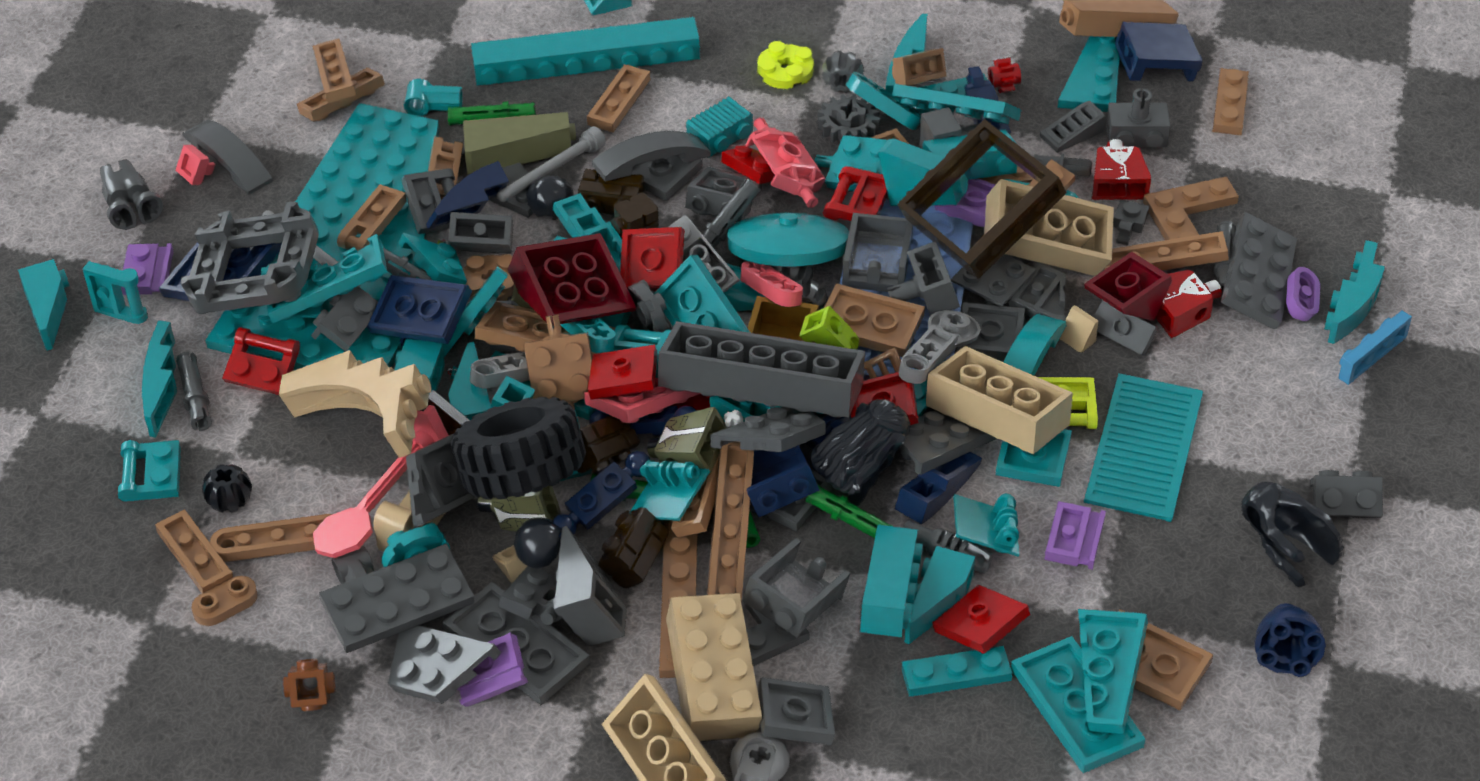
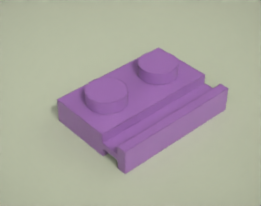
M167 243V247H159L158 244H128L123 270L132 268L137 271L139 278L137 287L140 295L160 292L159 287L170 273L173 257L172 243ZM121 287L122 294L126 295L125 288Z
M1058 501L1044 560L1077 567L1078 564L1088 565V569L1093 570L1106 511L1101 510L1100 513L1093 512L1090 507Z
M508 633L488 642L495 644L501 651V654L495 660L488 656L473 669L477 675L467 684L458 688L462 698L460 699L461 705L465 707L472 706L528 683L527 678L523 674L524 664L516 635Z

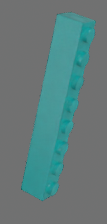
M694 17L471 43L477 86L621 69L624 64L638 67L700 59V40Z

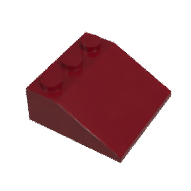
M601 233L516 247L508 267V272L518 294L546 323V316L559 314L560 324L635 311L634 301Z

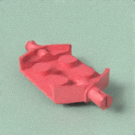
M757 118L753 125L758 131L751 133L745 146L749 147L755 144L759 149V152L770 166L771 171L775 174L771 186L793 195H799L808 208L815 207L818 204V199L813 193L821 189L826 178L797 136L792 132H783L776 130V128H771L764 118Z

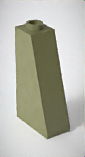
M568 112L463 121L467 176L499 161L503 168L516 163L526 164L557 156L571 147V141L576 140L575 123H569Z

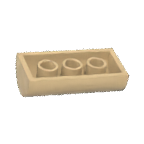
M644 674L602 723V726L639 781H727L660 683L652 675Z

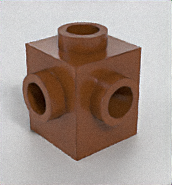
M318 659L296 661L297 666H292L288 676L283 677L285 698L290 697L291 708L301 707V711L322 709V705L328 703L330 693H335L336 691L334 672H328L327 663L318 664ZM315 677L317 686L314 688L307 687L305 678Z

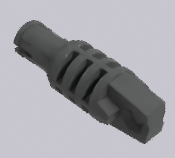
M911 520L906 521L903 528L918 530L917 543L923 544V548L927 549V553L930 556L933 555L936 546L975 556L974 571L988 572L994 553L976 543L957 538L956 534L942 528L931 530Z

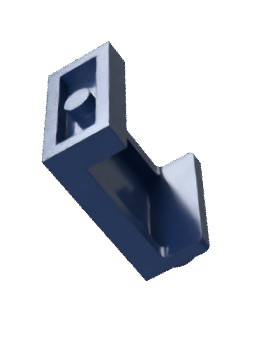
M1122 23L1115 46L1130 81H1141L1145 68L1182 69L1186 80L1189 82L1194 81L1197 72L1201 70L1202 57L1195 47L1194 39L1190 35L1186 24Z
M799 445L783 452L754 450L752 483L746 491L758 517L819 491L816 480Z

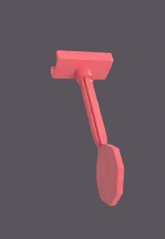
M429 405L424 411H417L414 423L415 438L412 441L411 454L449 436L433 405ZM406 456L396 459L355 508H348L324 519L313 532L314 546L317 554L337 558L361 548L373 533L369 513L407 470Z

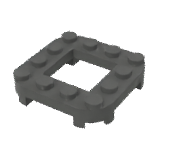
M286 202L284 213L236 220L233 219L230 211H225L218 214L219 221L211 224L205 230L202 227L197 229L195 237L199 246L189 276L181 277V285L197 314L264 306L282 301L293 302L301 296L300 290L308 278L319 230L311 212L300 208L297 202ZM282 243L277 263L269 264L266 275L223 281L232 249Z

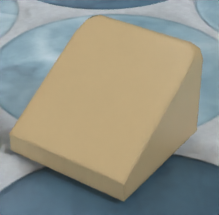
M1074 305L1071 307L1065 320L1067 326L1060 340L1078 352H1083L1096 342L1098 320Z
M514 545L493 556V560L511 583L527 567L517 557Z

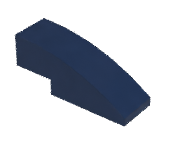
M499 161L476 170L457 183L443 197L426 223L427 228L431 229L450 223L451 212L479 214L489 198L497 196V193L504 189L509 182Z
M970 451L922 475H918L900 488L895 510L922 525L934 516L968 481L981 464L982 457Z

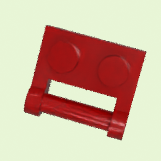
M849 166L843 167L839 173L838 178L840 181L833 197L824 207V217L835 221L838 219L851 221L853 213L880 215L888 196L883 174ZM857 183L858 185L849 205L842 204L850 185Z
M239 327L235 333V344L222 379L227 383L279 395L282 375L293 371L300 351V342L293 339L284 341L251 333L250 329ZM251 345L283 353L282 361L249 354L246 351L248 346Z

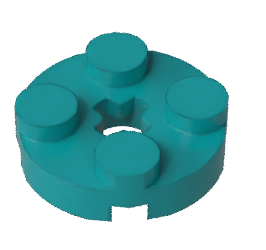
M428 523L406 532L397 531L387 539L389 546L382 555V565L387 567L444 544H447L449 549L450 546L444 534L435 523Z

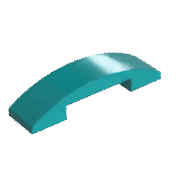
M1040 314L1033 316L1016 337L1005 357L1004 363L1034 376L1050 347L1055 348L1067 326L1066 321Z

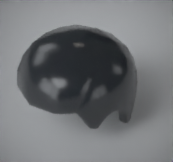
M546 175L539 178L529 186L526 193L528 206L537 217L550 216L552 220L558 219L553 211L554 202L574 196L571 185L565 179L556 175Z
M543 517L531 518L525 521L516 532L514 540L515 552L519 560L526 566L540 569L549 566L557 558L560 548L559 535L562 529L553 523L554 520Z

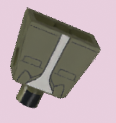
M715 407L673 417L667 421L660 438L648 441L647 451L651 458H658L660 462H693L699 469H709L710 473L708 475H710L720 453V448L711 447V434L727 427Z
M547 486L536 493L530 492L526 493L525 496L516 498L515 496L499 500L497 498H492L491 500L483 499L482 497L478 498L479 511L495 512L500 528L503 530L517 532L521 525L531 518L543 517L553 520V518L561 514L555 492L551 486Z

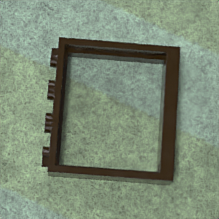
M984 119L955 148L951 149L934 169L929 170L924 178L912 190L908 191L907 195L897 205L906 220L930 240L936 241L943 251L979 279L1067 192L1056 174ZM993 146L1038 181V183L965 253L921 215Z

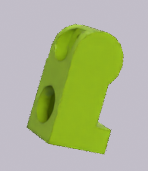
M831 306L806 315L799 335L805 342L814 341L817 344L855 350L858 349L860 343L859 337Z

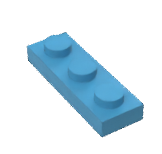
M1401 310L1393 318L1388 317L1385 319L1380 328L1373 334L1368 333L1353 350L1348 349L1340 359L1339 365H1341L1338 379L1349 385L1407 337L1412 316Z

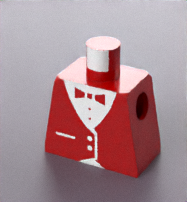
M1112 139L1107 143L1106 147H1099L1097 149L1092 200H1143L1144 194H1149L1151 175L1140 148L1124 146L1122 140Z
M1191 270L1168 274L1171 276L1172 282L1155 318L1170 338L1180 335L1211 317L1213 300L1222 295L1220 284L1216 280L1202 283Z

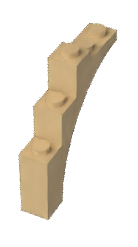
M348 350L282 375L279 396L294 418L315 411L333 408H358L381 416L383 418V434L398 457L401 458L411 454L412 441L415 438V418L417 417V411L428 407L431 384L425 374L421 375L415 364L395 371L392 367H388L382 357L362 363L360 360L357 361L352 352Z

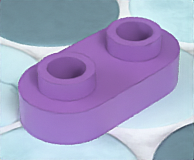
M1298 267L1287 279L1286 305L1289 314L1293 318L1308 321L1319 311L1320 282L1311 270L1305 267Z

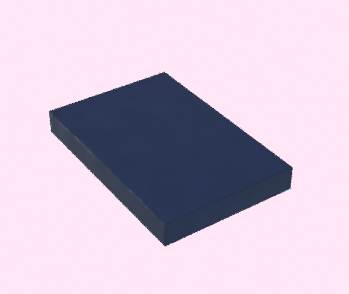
M391 275L366 328L374 334L449 344L472 290L468 285Z

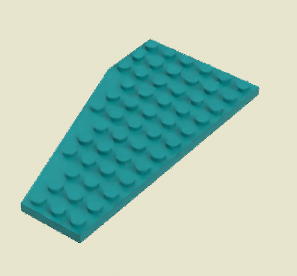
M363 103L357 105L295 201L300 208L311 212L319 230L316 244L319 248L336 261H342L345 258L343 253L349 249H344L337 245L338 235L379 184L405 192L401 181L404 175L428 172L434 136L438 137L439 135L438 120ZM407 200L379 235L383 248L400 258L405 256L409 259L408 262L423 270L413 260L416 253L411 249L401 248L398 244L403 233L424 240L426 237V233L418 234ZM279 253L270 264L277 263ZM314 258L312 259L311 265L318 264L319 267L322 266ZM388 261V263L405 272L406 274H411L409 271L393 263L392 261ZM387 271L378 280L361 284L360 288L379 302L392 274ZM332 298L327 299L323 303L322 310L326 309L330 312L334 307L329 303ZM260 306L225 310L205 340L207 348L231 354L235 344V333L239 327L250 329L251 333L279 340H297L300 342V351L293 370L345 352L322 333L316 340L311 336L317 328L313 324L316 318H291L289 320H280L273 324L270 318H258ZM365 328L348 350L352 352L357 361L360 360L362 363L382 357L388 367H392L395 363L397 351H402L401 337L374 334ZM251 345L248 346L246 351L249 354L282 361L283 353Z

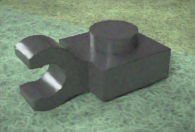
M1120 199L1113 218V227L1118 228L1119 231L1117 243L1128 245L1132 232L1142 233L1149 213V205Z

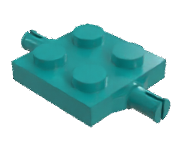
M843 135L838 150L833 156L817 154L815 158L816 165L818 167L830 168L825 179L827 188L836 189L840 181L838 178L839 173L845 166L883 174L878 151L888 140ZM858 184L850 185L848 191H855Z

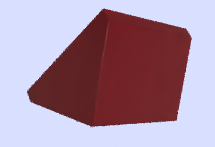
M1130 252L1084 283L1085 289L1121 313L1154 321L1171 285L1172 278L1140 256Z

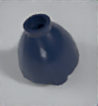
M1288 603L1280 604L1266 614L1258 625L1254 641L1257 660L1261 666L1275 673H1288L1296 677L1308 675L1311 672V668L1316 666L1323 657L1326 647L1322 628L1315 618L1307 611Z

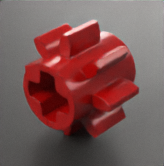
M1010 57L994 60V66L988 68V80L991 81L994 88H998L999 93L1015 91V85L1021 83L1019 64L1011 63Z

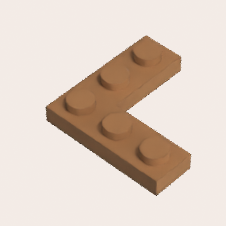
M1226 176L1144 194L1143 203L1150 206L1149 214L1164 240L1199 235L1188 214L1237 204L1239 196Z

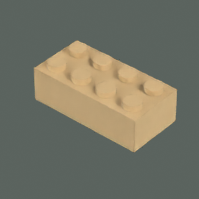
M1000 179L986 196L984 235L1033 187ZM1064 195L1005 254L1096 276L1112 261L1114 207Z
M964 346L928 373L926 406L1012 444L1023 451L1034 454L1070 425L1073 393Z
M740 593L671 597L666 622L683 718L699 741L743 738L747 734L757 732L762 719Z

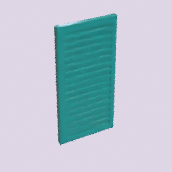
M1118 373L1084 503L1172 522L1203 390Z

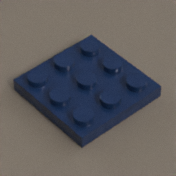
M198 242L159 287L163 297L189 301L181 285V277L190 275L199 246ZM282 243L232 249L223 281L261 275L262 267H267L280 252Z

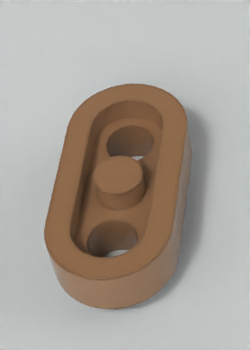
M235 576L198 595L193 600L191 606L195 621L203 626H213L249 608L258 597L255 582L247 576Z

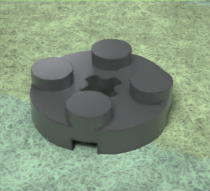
M645 280L629 286L628 291L636 306L635 311L630 313L633 318L638 316L643 324L638 328L655 332H664L666 329L672 330L670 323L663 313L667 309L663 297L659 293L653 295Z

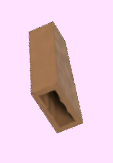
M1064 0L1059 23L1074 36L1117 37L1123 22L1176 24L1179 13L1163 0Z

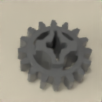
M841 94L839 100L831 97L830 104L823 102L822 109L818 110V130H822L823 137L830 136L831 143L837 140L841 141L843 135L868 138V136L873 137L876 136V130L880 129V111L875 109V106L872 104H867V101L863 98L860 100L856 99V94H853L851 98H846L844 94Z

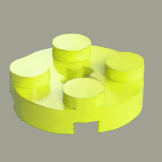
M781 41L771 42L768 49L764 50L758 58L757 72L763 77V81L767 85L775 88L789 89L793 88V84L800 82L803 85L813 76L814 61L812 51L807 47L784 44ZM781 65H788L786 68L781 67Z

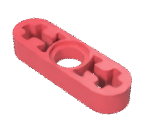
M750 261L742 263L740 280L778 305L795 307L802 304L803 287L769 265Z

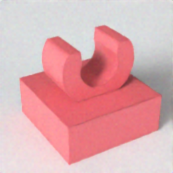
M183 145L175 171L191 185H200L204 175H211L213 173L215 163L209 162L210 159L194 145Z

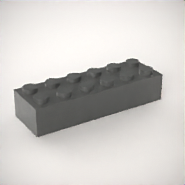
M676 321L659 351L658 386L669 388L673 391L701 393L709 397H727L739 402L763 403L769 407L782 406L794 408L800 412L812 411L828 414L831 417H849L863 386L865 351Z

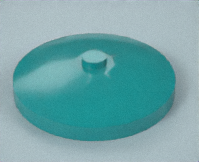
M790 212L764 214L746 218L732 225L728 230V249L735 256L757 264L784 267L815 265L832 261L845 254L849 230L835 220L818 215Z

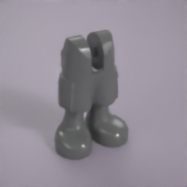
M128 159L118 161L120 170L116 172L113 171L110 164L101 166L102 193L109 206L107 217L114 227L122 230L136 227V216L129 202L135 204L137 214L143 224L153 222L159 217L163 209L161 197L157 193L149 191L145 179L135 170Z

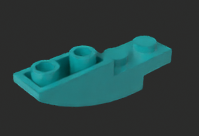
M1365 241L1363 252H1356L1352 268L1358 270V273L1351 272L1350 280L1343 279L1340 291H1333L1330 308L1335 309V313L1328 311L1324 330L1330 331L1328 343L1334 344L1356 329L1368 315L1377 299L1385 266L1373 264L1378 245L1376 242Z

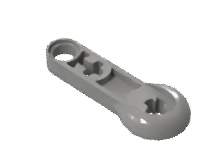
M953 310L938 311L930 315L928 330L901 359L898 372L900 378L913 384L926 381L928 373L939 366L956 347L968 346L977 339L981 331L979 323L971 316Z
M525 352L480 359L471 364L470 382L479 388L498 387L502 384L506 375L519 382L530 380Z
M762 732L747 734L738 740L732 748L730 755L733 781H779L787 772L790 764V755L786 745L780 739L762 736ZM759 756L765 757L761 764L754 763V760H757Z

